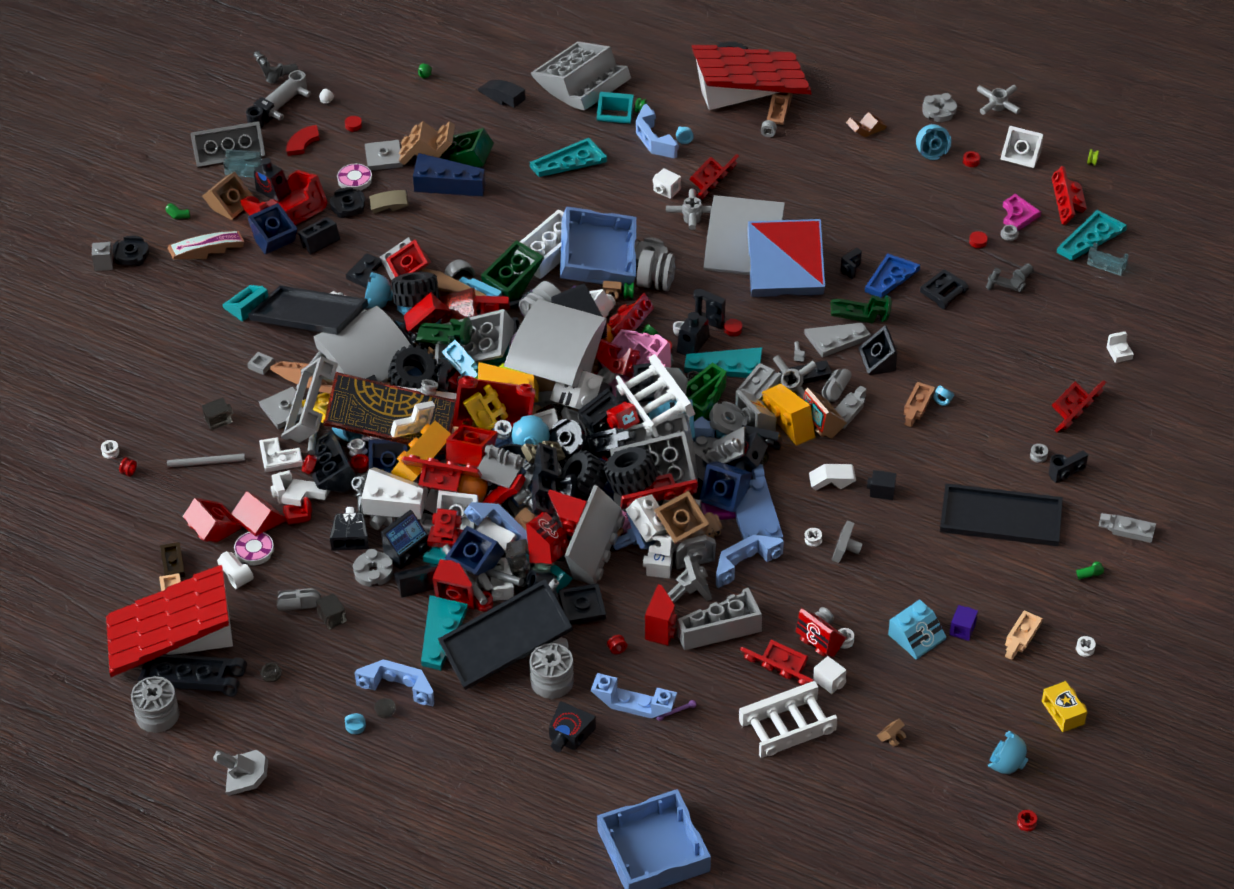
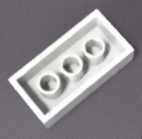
M559 209L520 241L544 256V260L534 274L539 279L543 278L561 261V227L564 212Z

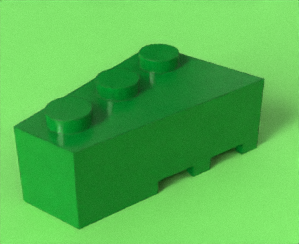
M713 362L687 383L686 397L692 399L695 415H693L694 422L701 416L706 420L708 419L712 407L718 402L726 388L727 371Z

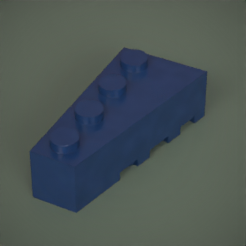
M418 153L413 173L414 192L483 196L486 185L485 169Z

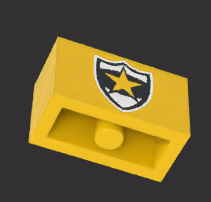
M1066 681L1044 689L1042 703L1062 732L1085 724L1087 708L1084 703L1079 701L1075 690L1070 688Z

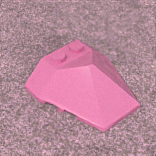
M621 329L611 342L621 348L617 354L618 358H622L631 347L640 351V360H637L636 365L650 363L649 357L655 354L664 367L671 368L670 343L660 335L640 334L636 331ZM616 374L614 380L611 383H609V385H611L613 389L612 394L615 397L616 385H618L616 377L618 376V374ZM620 376L624 383L632 379L630 377Z

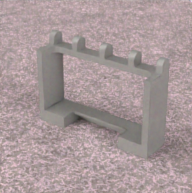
M321 356L301 370V378L296 386L297 391L291 403L292 407L289 417L286 419V427L281 435L282 439H292L300 443L318 432L323 414L313 410L322 379L332 382L338 363ZM313 376L299 423L295 425L309 377Z

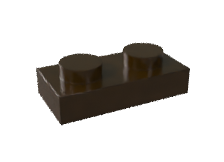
M180 542L160 545L164 576L179 573L180 578L185 577Z

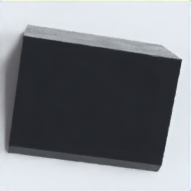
M884 326L858 347L869 375L896 371L897 350L888 327Z
M431 563L393 573L401 598L434 590L432 578L437 566Z

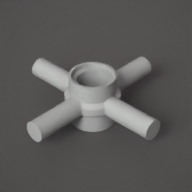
M981 85L977 87L979 93L989 98V103L980 109L982 115L991 109L1002 111L1005 108L1015 114L1020 113L1021 108L1008 101V97L1017 91L1016 85H1012L1007 90L996 88L992 92Z

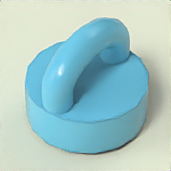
M679 126L676 132V138L681 144H688L694 138L693 132L689 127Z
M941 385L937 387L933 395L935 402L942 406L948 405L954 397L953 392ZM940 394L941 396L945 397L946 400L941 401L938 398V395Z
M358 713L346 716L345 728L350 734L362 733L366 728L364 716Z

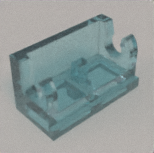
M227 149L226 159H224L225 175L236 172L238 176L254 177V170L261 165V152Z
M1094 243L1093 248L1091 247L1089 250L1087 265L1121 276L1128 264V254L1125 253L1124 258H1118L1109 253L1097 251L1098 244Z

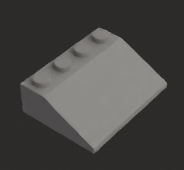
M502 309L469 317L473 328L472 337L468 345H462L476 363L503 357L513 337L514 321L508 313ZM436 344L435 359L437 364H441L439 357L446 358L442 352L449 345Z
M596 485L593 486L565 553L573 579L588 584H596L597 580L602 578L604 563L609 561L611 546L616 544L618 529L623 527L625 521L621 507Z

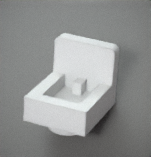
M290 470L271 475L273 486H270L273 498L277 497L279 504H282V496L285 493L284 488L289 487L292 482Z

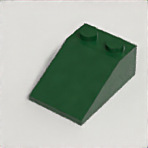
M484 128L454 135L452 144L439 158L480 168L486 163L494 142Z
M516 240L481 274L482 282L500 290L502 296L509 297V301L516 300L525 291L544 260V256Z

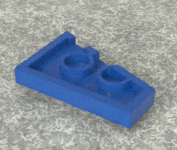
M887 253L865 286V292L882 298L920 270V264Z

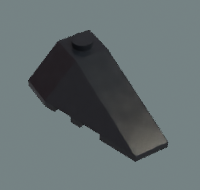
M331 430L316 440L315 455L317 460L312 477L318 489L346 492L349 489H353L351 482L358 475L334 431Z

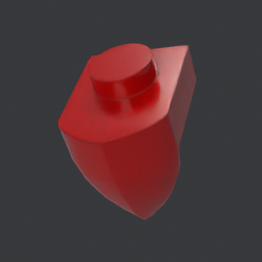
M308 497L303 498L301 506H283V513L287 523L308 522L311 519L312 504Z

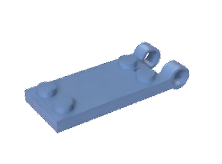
M759 464L757 468L751 470L753 480H750L749 489L735 511L742 540L753 534L781 538L783 540L782 530L764 476V468L762 464Z

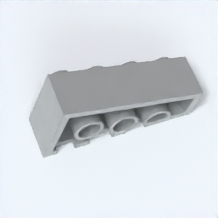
M749 587L742 590V593L737 596L734 594L728 596L724 602L719 604L717 602L712 603L706 610L699 609L677 619L678 638L684 650L762 632V614Z

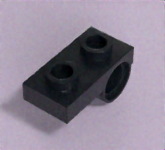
M1082 450L1069 458L1062 454L1053 455L1050 459L1049 476L1057 483L1061 480H1066L1077 472L1083 471L1087 466L1088 454Z

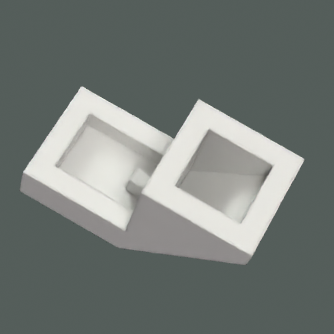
M823 464L809 472L811 488L815 491L831 482L839 489H842L856 481L852 464Z

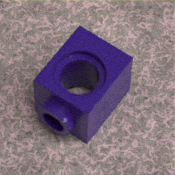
M958 605L951 622L950 635L969 641L977 622L978 610Z

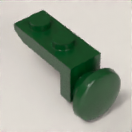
M872 295L868 304L845 299L831 300V316L872 324L877 315H880L881 322H887L892 308V299L888 295L884 299Z
M467 317L463 321L451 319V325L421 323L416 341L450 345L456 339L459 343L461 341L462 345H468L471 341L473 330L471 319Z

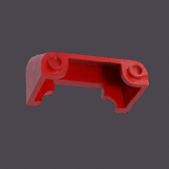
M297 170L287 177L291 193L278 202L271 199L260 203L258 198L248 196L240 200L248 215L255 214L279 203L294 225H297L323 211L327 206V198L318 175Z
M463 376L458 381L453 426L460 427L464 422H469L468 425H472L474 421L465 408L463 401L477 392L481 393L482 397L486 395L484 387L490 384L492 389H495L498 393L499 401L506 407L508 417L504 420L510 422L513 427V424L520 420L521 417L532 415L535 389L532 385L526 383L518 385ZM492 402L487 404L492 411L494 409ZM500 416L495 418L497 421L502 420Z

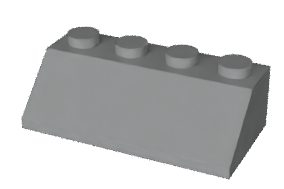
M259 121L191 132L197 167L265 156Z

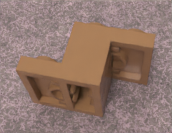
M424 121L419 125H415L411 134L405 136L401 141L402 147L399 151V162L405 165L414 154L418 156V153L439 158L453 142L455 124L449 121L446 125H442L439 131Z

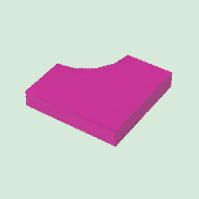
M1017 194L1003 201V207L1008 213L1003 223L1005 225H1014L1018 231L1041 216L1040 210Z

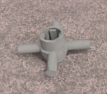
M690 189L689 197L684 200V204L682 206H666V213H682L684 221L689 224V229L695 230L696 224L701 220L702 213H711L712 206H702L701 200L696 197V190Z
M777 355L773 360L782 372L781 384L791 391H796L798 396L804 399L805 391L801 387L803 376L815 369L817 365L814 361H811L799 371L789 369L782 358ZM789 375L797 378L794 384L789 385L787 383Z

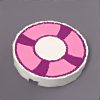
M362 164L344 166L337 174L338 184L341 188L350 187L353 190L361 191L372 182L371 170Z
M247 532L236 540L234 550L237 559L244 564L245 562L255 566L263 564L271 558V554L274 552L272 538L264 532L257 536Z

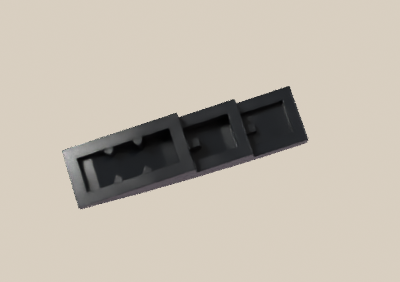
M540 442L537 445L534 462L532 513L540 515L542 512H547L552 517L554 515L553 504L548 492L549 490L556 491L555 481L559 477L557 450Z

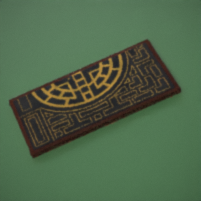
M336 372L323 425L409 445L415 437L419 439L422 433L418 432L393 438L390 432L394 420L411 417L415 404L433 401L435 408L430 425L436 420L452 434L456 400L436 395L429 396L419 391ZM446 444L441 448L440 453L446 454Z

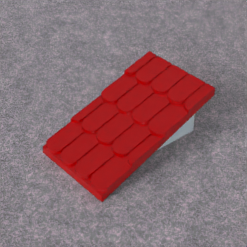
M692 45L697 62L701 91L709 110L780 92L812 95L809 83L797 61L796 55L792 52H769V50L717 47V45Z
M219 565L194 574L193 578L171 585L164 591L136 600L132 605L109 613L106 616L110 678L164 654L174 655L232 647L233 642L223 566Z

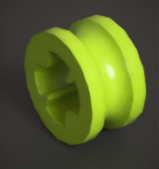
M1090 149L1087 164L1093 163L1096 166L1099 150L1094 152L1093 149Z

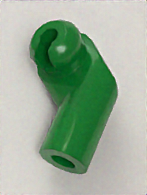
M173 203L166 206V212L173 219L190 218L189 209L180 210Z
M1094 562L1090 567L1076 570L1078 580L1100 576L1104 572V567L1101 562Z

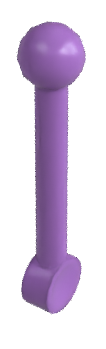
M691 700L686 705L677 707L675 709H672L670 712L657 716L656 719L658 721H661L664 719L665 716H668L670 714L687 709L689 707L695 708L696 702L694 700Z

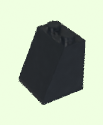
M584 283L551 297V303L603 317ZM607 323L605 324L601 339L607 337Z

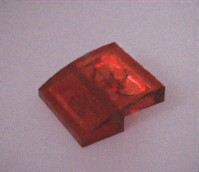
M474 288L440 297V301L451 310L441 318L442 324L450 322L451 319L461 320L465 317L477 316L475 306H478Z

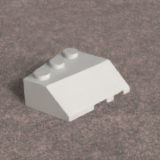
M375 467L371 468L368 471L361 497L363 514L401 517L409 510H412L417 519H422L428 488L419 487L418 483Z

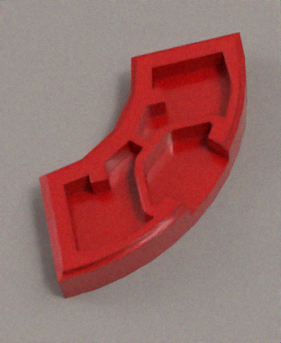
M317 125L303 128L289 139L286 148L287 156L304 154L305 148L309 144L319 141Z
M522 474L517 475L509 489L499 485L482 503L501 505L507 498L519 493L526 478Z

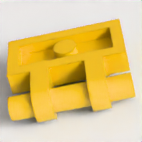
M489 384L484 387L486 392L484 397H482L481 393L477 392L463 401V404L477 427L491 430L497 423L496 417L500 416L504 420L508 417V414L506 413L505 405L498 399V393ZM490 402H492V404L494 405V409L492 411L487 405Z

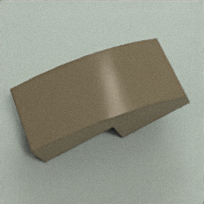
M406 190L387 191L369 196L373 213L388 208L396 211L409 206Z
M545 440L542 442L556 448L558 461L565 459L566 456L558 442ZM525 443L521 450L527 461L534 463L537 445Z

